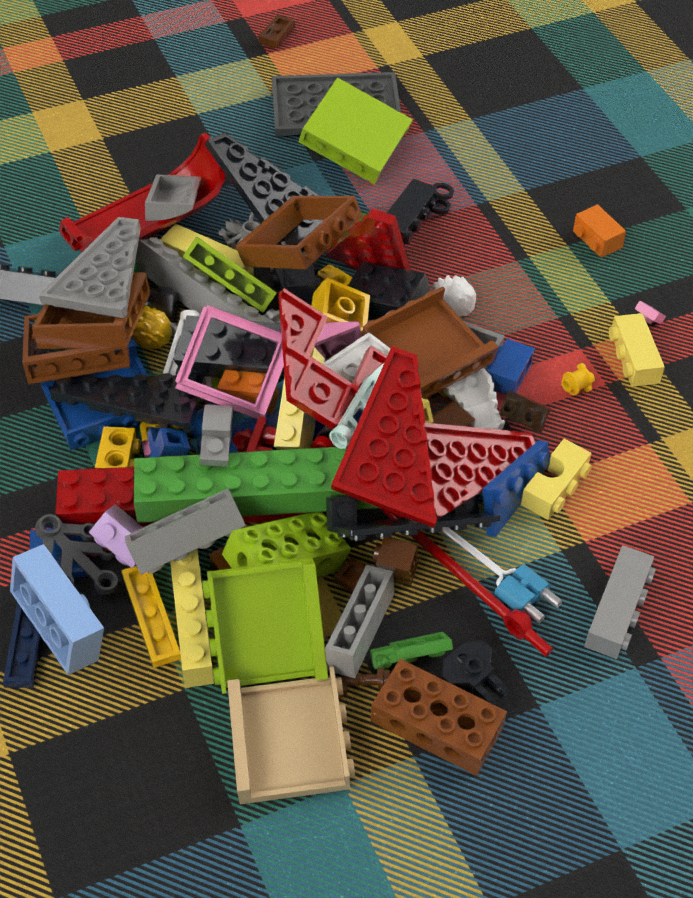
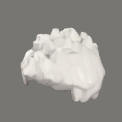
M447 275L445 279L438 278V282H434L435 290L441 287L445 288L443 300L460 318L462 316L467 317L474 310L476 292L464 277L460 278L455 275L452 279Z

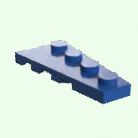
M538 440L482 488L485 513L501 515V521L491 522V527H486L487 535L493 537L498 535L521 504L524 488L537 472L543 474L549 466L551 455L548 442Z

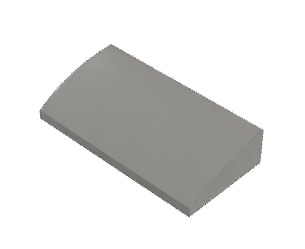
M156 175L145 201V221L170 219L191 211L201 184V177Z

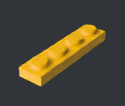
M137 566L121 570L153 668L181 660L180 650L153 574L146 572L141 575Z

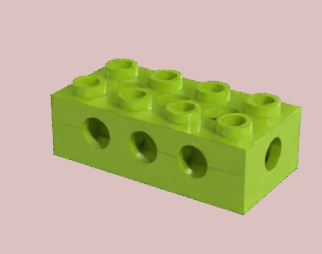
M311 512L232 530L222 555L231 568L312 558L315 562L316 576L320 577L338 572L342 568L351 548L342 537H338V533L327 531V517L323 512Z

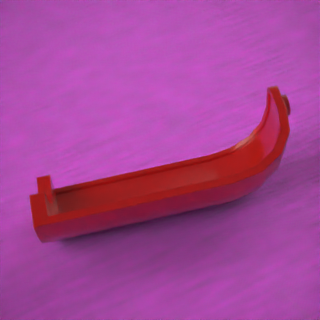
M207 133L201 134L192 154L179 167L168 174L201 177V184L191 211L170 219L145 221V201L153 183L74 222L69 217L61 220L60 234L74 251L80 250L83 252L118 217L138 219L141 227L139 240H144L198 213L215 200L225 181V173L205 146L207 139L212 137H209Z

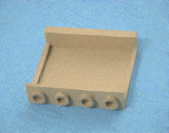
M329 667L330 676H328V679L317 681L316 678L245 688H241L239 679L227 681L236 784L240 804L350 790V778L355 777L353 758L347 759L346 750L351 749L349 731H343L342 722H347L345 704H339L338 696L343 695L341 677L335 678L334 667Z

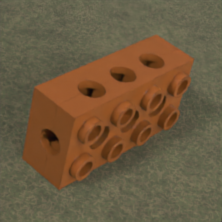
M399 659L371 705L370 722L478 776L504 728L507 711Z

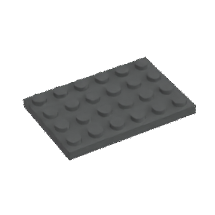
M395 72L272 76L275 136L301 135L303 127L337 77L401 113Z

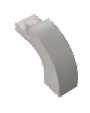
M205 404L200 465L228 467L229 446L232 440L233 406Z

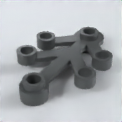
M47 514L42 516L36 522V534L43 540L42 545L46 546L51 555L54 542L62 549L61 569L71 583L74 585V578L72 576V562L74 561L94 581V587L98 593L102 595L112 594L117 587L118 578L116 574L110 570L101 571L84 555L97 554L103 560H111L115 556L113 552L105 553L103 551L104 547L91 542L94 541V536L84 533L86 530H91L94 524H65L56 515ZM51 527V528H53L54 530H53V531H47V530H45V528ZM65 535H80L81 539L86 542L70 541ZM108 583L110 587H103L101 584Z

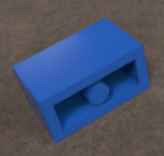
M508 338L502 347H498L495 361L486 368V371L491 375L492 383L494 382L493 391L507 395L508 391L517 393L532 365L535 348Z

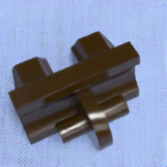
M508 391L506 399L503 401L500 415L535 431L542 432L551 408L516 392Z

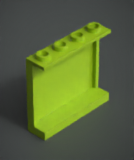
M337 77L303 127L298 142L375 185L384 166L404 134H407L413 119Z
M312 558L207 572L208 580L202 581L204 599L210 598L211 609L206 610L208 628L214 627L215 638L209 639L211 657L217 656L219 666L213 667L215 685H221L222 694H225L226 688H228L227 681L235 679L240 680V686L315 676L316 681L328 679L316 567Z

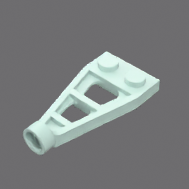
M384 363L364 380L337 427L330 432V440L336 447L345 449L349 445L358 424L353 416L358 409L363 412Z

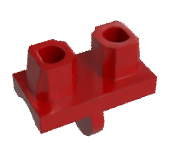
M259 416L253 433L251 429L235 433L233 443L238 447V452L273 451V448L264 447L263 445L274 446L277 428L267 426V418Z

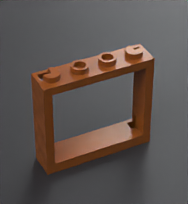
M292 196L235 247L246 267L307 269L356 224L363 215L355 196ZM303 220H324L297 245H276Z
M146 272L133 273L127 315L125 318L116 317L113 323L59 324L66 308L45 304L32 325V338L36 340L38 349L127 347L150 295Z
M66 309L59 324L113 323L116 317ZM39 314L24 316L22 363L28 384L130 367L129 344L127 347L75 348L37 355L36 340L32 338L33 329L30 321L36 320Z

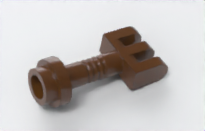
M378 667L377 673L357 674L355 678L335 673V678L341 677L343 695L340 696H347V686L378 685V690L380 691L391 672L390 670H385L384 667Z

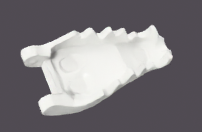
M484 368L443 389L444 393L452 401L475 418L474 427L503 429L505 421L501 419L497 410L498 401L496 399V392L493 391L494 382L492 383L491 375Z

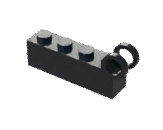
M414 178L411 180L387 212L396 216L404 246L405 244H410L414 232L418 233L422 221L428 219L430 211L436 214H446L450 211L451 204L448 199H451L454 194L452 186L446 183L430 185ZM443 188L448 190L449 193L441 194L436 189ZM436 203H441L445 205L446 208L439 209L435 206Z

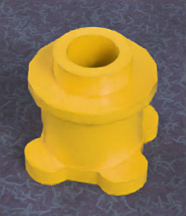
M584 363L577 365L578 370L572 373L568 371L563 374L562 387L573 396L577 395L582 389L586 392L592 390V382L595 381L593 373L586 369Z

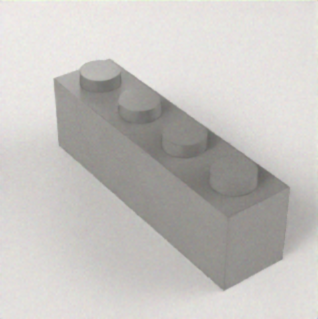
M227 488L126 535L125 541L142 575L146 572L154 573L160 570L163 564L172 560H182L189 555V552L197 548L204 549L210 547L215 543V540L223 536L229 537L232 530L241 529L246 525Z
M622 545L589 629L585 648L615 659L618 658L621 649L627 650L632 634L627 633L629 626L635 628L640 612L635 610L637 604L643 606L648 590L643 589L645 583L651 585L656 571L655 568L651 567L654 556Z
M366 565L325 647L327 671L330 672L329 667H334L336 674L351 678L356 677L394 596L393 571Z

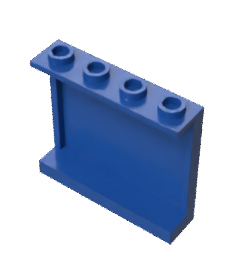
M130 339V367L71 378L76 379L87 376L108 378L112 375L133 377L138 374L146 376L148 374L138 357L134 340ZM55 380L40 382L70 450L101 440L104 426L136 428L142 423L136 421L134 415L124 414L119 417L111 413L91 410L88 404L78 403L74 406L66 402L51 400L50 389Z

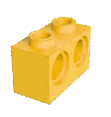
M103 427L95 469L134 467L135 454H140L141 448L140 439H136L135 428Z

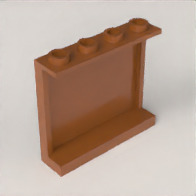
M444 287L435 291H429L423 297L415 301L411 300L405 306L397 310H391L377 320L367 322L363 326L362 336L369 332L389 348L394 346L417 355L421 397L423 399L492 364L498 350V346L493 340L484 344L443 300Z

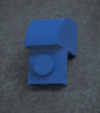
M149 428L147 433L151 450L149 457L188 455L190 446L186 432L167 428Z

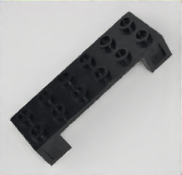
M479 494L439 518L434 528L406 517L357 522L356 498L348 495L326 497L327 531L338 533V537H350V540H366L367 535H375L377 538H388L393 536L392 532H401V535H416L418 530L425 529L426 532L435 533L442 532L443 527H450L451 530H465L467 525H475V527L480 528L491 527V522L501 521V515L479 512Z

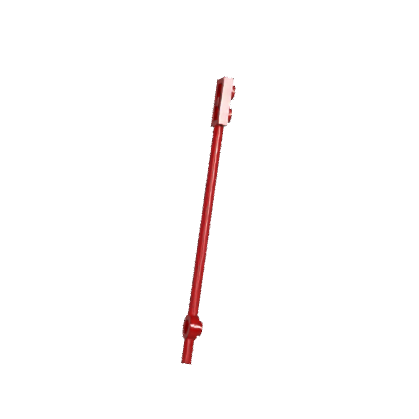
M380 508L391 519L403 518V516ZM418 530L416 535H410L503 618L507 630L515 638L520 640L525 638L545 657L553 651V648L532 630V620L527 613L516 609L512 611L508 609L421 530Z

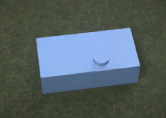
M44 544L14 556L12 560L10 592L67 675L99 660L104 627L89 608L87 598L83 594H79Z

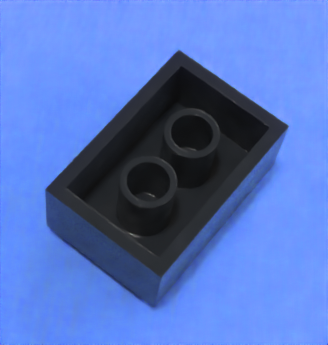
M366 262L361 263L348 284L349 287L370 295L369 320H377L385 316L389 311L397 310L405 306L409 301H415L431 291L426 273Z

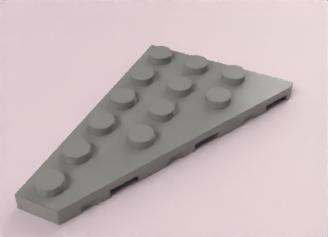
M118 217L39 294L41 304L125 318L141 229L139 220Z

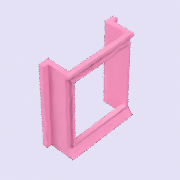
M209 305L203 307L175 380L177 383L176 389L218 405L233 406L234 411L258 419L259 416L266 418L269 404L284 368L281 333ZM211 318L278 343L255 404L188 379Z

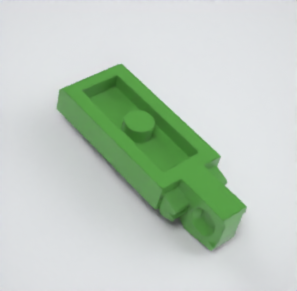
M438 632L389 643V646L371 649V661L375 669H378V667L387 669L390 668L392 663L399 661V659L411 663L420 656H442L445 654V651L452 650L453 645L452 639L444 632Z

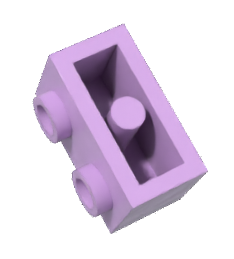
M115 504L104 512L89 533L94 536L97 544L112 551L120 563L129 565L131 568L136 565L126 546L125 536L143 527Z

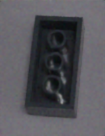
M186 316L173 359L179 369L200 316ZM211 318L190 373H196L197 375L205 374L207 377L222 378L225 369L267 373L278 343ZM251 321L281 333V323Z

